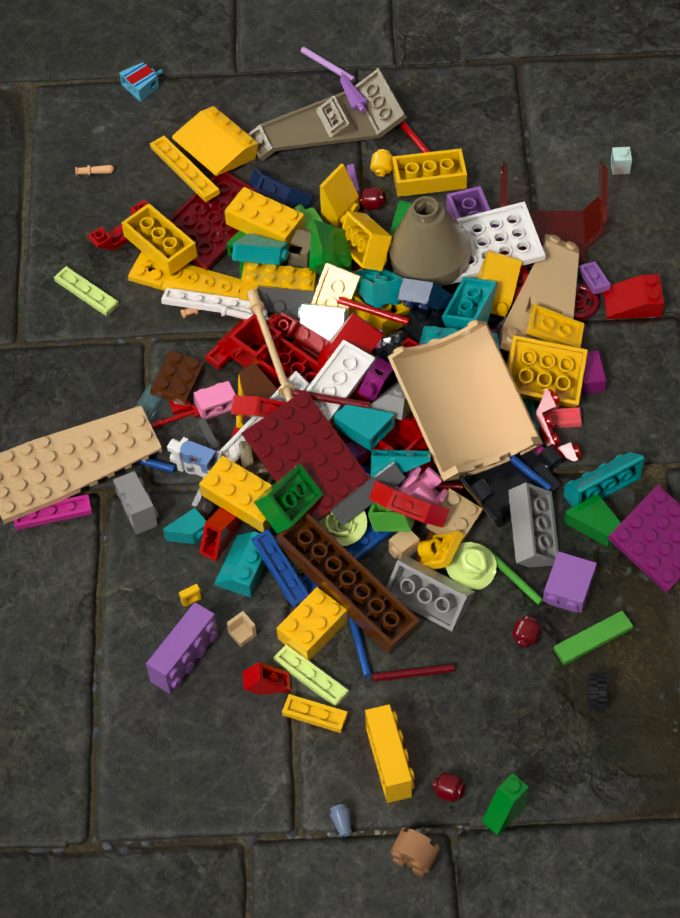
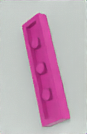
M89 495L67 498L24 517L13 520L15 530L91 515L92 509Z

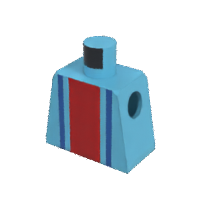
M140 63L120 72L121 84L141 102L159 87L158 76L162 74V70L158 65L149 68L145 63Z

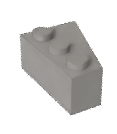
M134 471L113 479L115 490L135 534L157 527L156 518H159V515L152 504L149 493L144 489L145 486L142 478H138Z

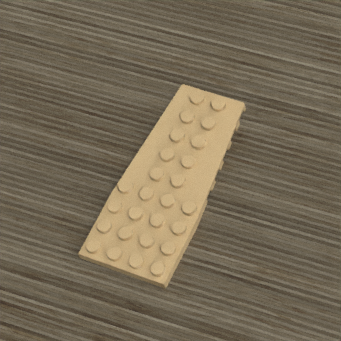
M142 406L47 435L1 452L0 516L3 523H9L63 501L81 492L80 489L87 485L91 487L98 484L97 480L106 476L110 478L115 475L114 472L122 468L127 470L132 467L131 464L139 460L145 461L149 459V455L157 451L162 453V447Z

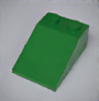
M315 219L312 220L309 271L322 274L325 264L330 263L351 272L352 255L344 229Z
M299 463L262 493L254 503L278 534L292 527L324 494L301 463Z

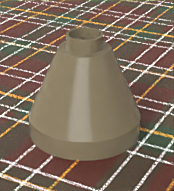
M424 196L416 199L409 207L391 238L392 245L389 248L391 265L395 273L403 278L432 282L438 286H443L459 278L465 272L471 260V243L466 229L441 203L432 197Z

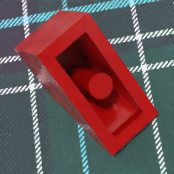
M258 662L243 671L244 690L258 695L291 691L289 672Z

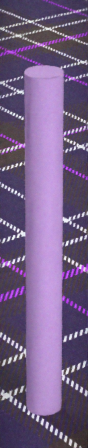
M306 47L301 48V53L339 76H341L342 72L351 83L355 81L356 78Z

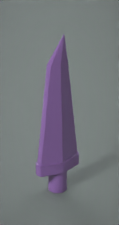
M341 72L340 82L353 110L359 109L361 113H365L367 109L364 105L368 101Z

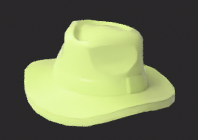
M364 510L343 526L332 512L318 521L343 547L356 543L364 536L367 529V517Z
M465 542L461 543L460 547L456 550L453 561L446 567L449 577L455 582L471 590H481L492 582L496 574L497 564L494 555L485 546L478 543Z

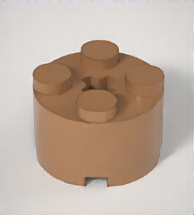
M402 828L390 853L394 857L392 861L401 867L407 865L412 868L411 871L423 877L433 865L440 847L437 844L432 846L430 844L431 839L412 829L406 832L405 828Z

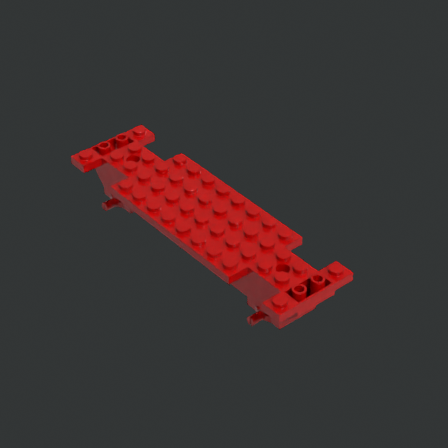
M274 313L266 322L286 378L288 379L297 371L310 385L323 368V365L317 362L319 355L297 339L291 343L282 337V333L273 326L280 319ZM255 314L248 319H242L205 355V360L218 370L231 358L243 367L255 363L277 390L281 386ZM359 383L348 399L370 402L371 404L373 401L358 393L361 386ZM407 416L403 420L395 418V427L373 448V450L430 451L421 430L416 425L415 417L410 420L407 419ZM348 436L343 439L344 443L352 441ZM366 449V456L357 460L363 466L371 459V451ZM432 455L429 462L419 466L421 468L419 474L428 467L434 471L437 469Z

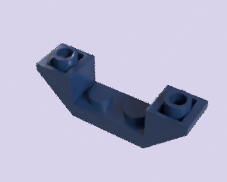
M259 167L254 168L249 183L256 191L284 205L294 208L297 205H303L305 209H309L314 197L313 194L301 188H292L270 177L271 173Z

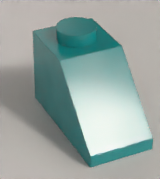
M194 508L163 528L166 541L195 544L202 540L206 520Z

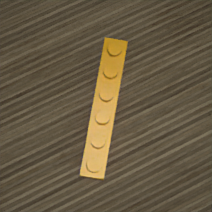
M165 136L150 143L151 149L205 202L220 194L219 189Z

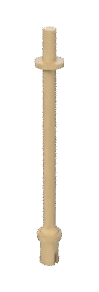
M256 289L249 290L247 297L250 302V311L257 316L281 384L278 388V393L281 396H285L286 401H289L293 398L292 393L295 386L287 381L263 314L264 303L260 300Z

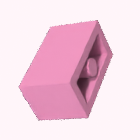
M229 381L218 383L215 386L194 392V404L201 418L208 419L231 411L235 393Z

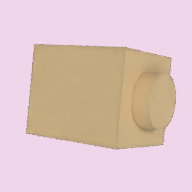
M412 531L398 532L389 539V552L394 558L398 559L405 556L410 557L417 551L420 539Z

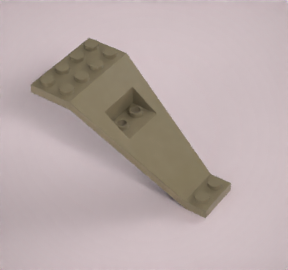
M377 68L354 86L368 101L364 105L367 109L365 113H361L359 109L353 110L345 91L262 123L248 133V135L258 142L256 154L261 161H264L275 151L381 138L405 120L407 116L383 72Z

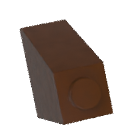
M255 363L244 367L239 372L243 396L270 398L277 391V388Z

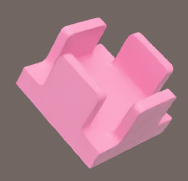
M419 466L414 470H410L406 474L399 491L426 502L440 505L448 492L446 489L441 492L435 489L442 482V477L430 467L421 474H419L421 471Z

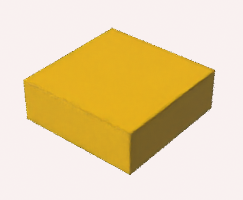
M197 584L179 592L183 607L202 599L200 588Z

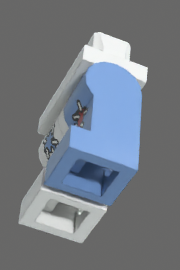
M185 437L181 441L172 439L167 446L168 451L172 452L170 454V461L177 464L178 471L181 472L185 470L188 474H197L204 478L208 474L209 467H213L216 461L215 450L189 441Z

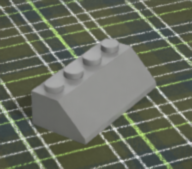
M399 381L391 385L369 407V409L393 413L395 418L403 420L412 411Z
M524 483L508 490L516 563L526 567L553 566L559 550L552 492L529 483Z
M408 556L397 560L386 586L408 609L451 632L454 631L468 610L475 594L473 590Z

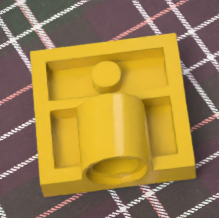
M460 531L433 535L432 539L421 541L417 547L418 554L421 557L419 563L431 569L448 567L452 563L453 556L460 547L464 535Z

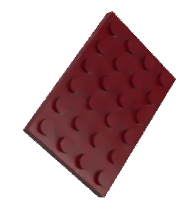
M228 172L218 176L214 175L210 179L219 189V195L205 202L195 193L168 218L170 222L195 242L197 257L191 262L205 270H209L227 253V242L239 231L226 225L225 209L242 188H248L268 197Z
M306 389L241 433L275 482L301 463L324 494L307 511L317 522L329 515L331 508L370 479Z

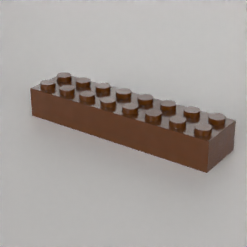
M307 512L292 527L277 535L276 542L283 553L324 593L347 609V615L388 655L417 630L420 620Z

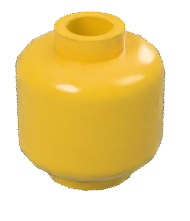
M378 150L372 155L370 169L376 176L384 177L392 172L393 156L387 150Z

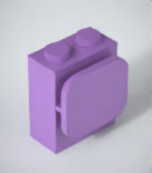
M558 551L544 590L543 601L552 606L582 613L595 575L597 563Z

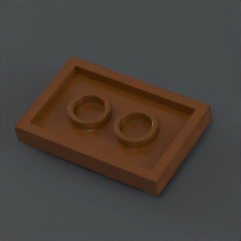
M170 350L150 389V394L185 406L204 367V361Z

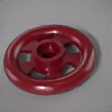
M577 283L574 319H586L596 313L600 301L598 294H593L587 285ZM579 291H583L587 294L584 296L583 294H580ZM587 300L592 301V306L586 305ZM576 309H584V312H576Z

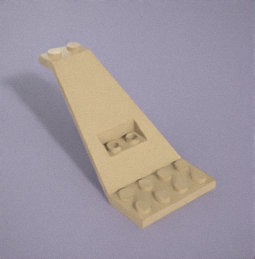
M545 234L542 247L545 253V260L534 263L500 330L501 349L510 351L514 335L544 341L526 334L530 310L534 303L574 319L579 248L575 243L562 241L556 235L550 236Z

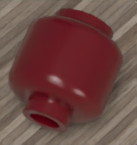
M380 187L365 188L362 191V195H359L360 205H363L367 211L381 209L383 204H386L385 191L381 190Z
M523 616L522 619L516 621L512 637L517 641L516 644L518 646L528 648V645H535L537 643L541 627L536 619Z
M443 772L439 778L436 777L434 779L432 789L435 790L438 799L455 803L458 799H462L466 784L463 783L462 777Z

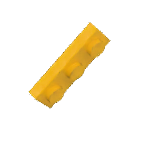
M289 694L282 710V715L341 733L348 712Z

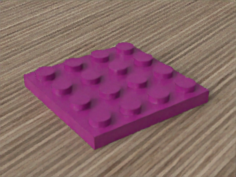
M657 485L607 539L664 592H667L680 579V504Z

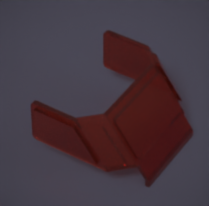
M599 161L598 197L583 211H529L542 247L545 234L550 236L556 235L562 241L575 243L579 248V261H586V248L604 232V223H606L608 169L603 161ZM502 162V166H500V208L513 205L507 199L508 167L506 162ZM509 220L508 222H509V223H515V222H517V221H515V220ZM515 233L513 236L519 237L522 234Z

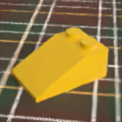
M340 164L320 185L321 219L327 224L341 228L343 225L346 211L358 212L360 208L359 195L343 164Z
M488 250L476 279L497 281L498 285L490 313L506 317L513 301L522 260Z

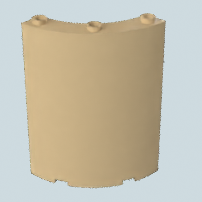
M473 320L467 324V327L442 339L435 338L427 344L414 347L401 346L394 349V353L388 356L443 481L459 479V476L465 473L472 476L511 461L509 458L518 453L521 455L526 454L543 444L487 322Z

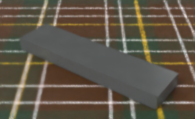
M392 462L330 510L343 526L374 503L369 497L376 480L395 487L405 479V476L395 463Z

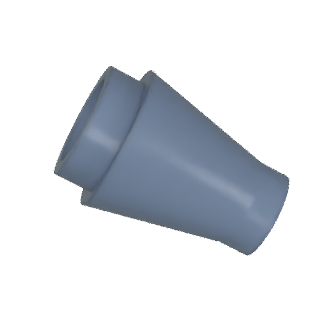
M346 804L331 807L329 815L340 837L352 835L350 808H347Z

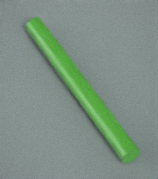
M491 551L496 559L497 567L537 605H540L543 602V598Z

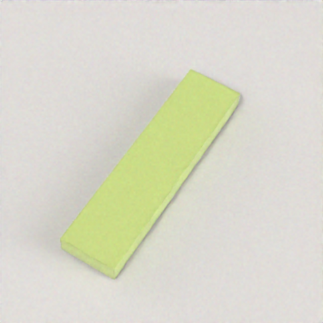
M67 266L54 277L55 282L105 316H108L119 306V302Z
M287 644L273 657L275 663L335 708L349 694L348 689Z

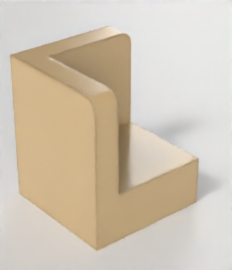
M243 611L227 622L229 635L240 647L257 636L255 624Z

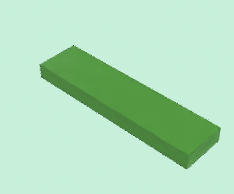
M620 611L555 645L553 650L561 662L566 665L633 629V625L624 612Z

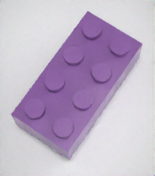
M481 186L447 194L446 209L455 219L490 211ZM497 224L491 225L492 228L498 227ZM475 229V230H473V231H474V232H481L482 230H481V229ZM499 237L496 241H503V238ZM480 242L478 245L484 246L487 243Z
M194 602L147 661L146 666L151 683L169 694L180 686L185 674L191 672L195 661L204 655L206 647L210 642L213 643L218 636L214 613Z

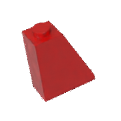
M220 508L204 524L199 553L217 561L241 526L243 520Z

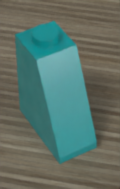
M251 233L233 243V261L280 265L289 256L288 243Z
M346 404L335 413L334 425L335 429L369 451H372L395 427V415L390 412Z

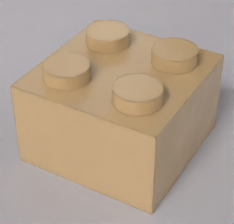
M449 488L444 501L440 504L450 509L444 527L427 524L426 528L437 535L460 531L464 535L461 541L463 543L483 509Z

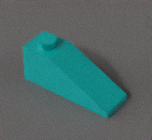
M372 450L371 478L392 462L395 463L402 474L431 460L430 451Z

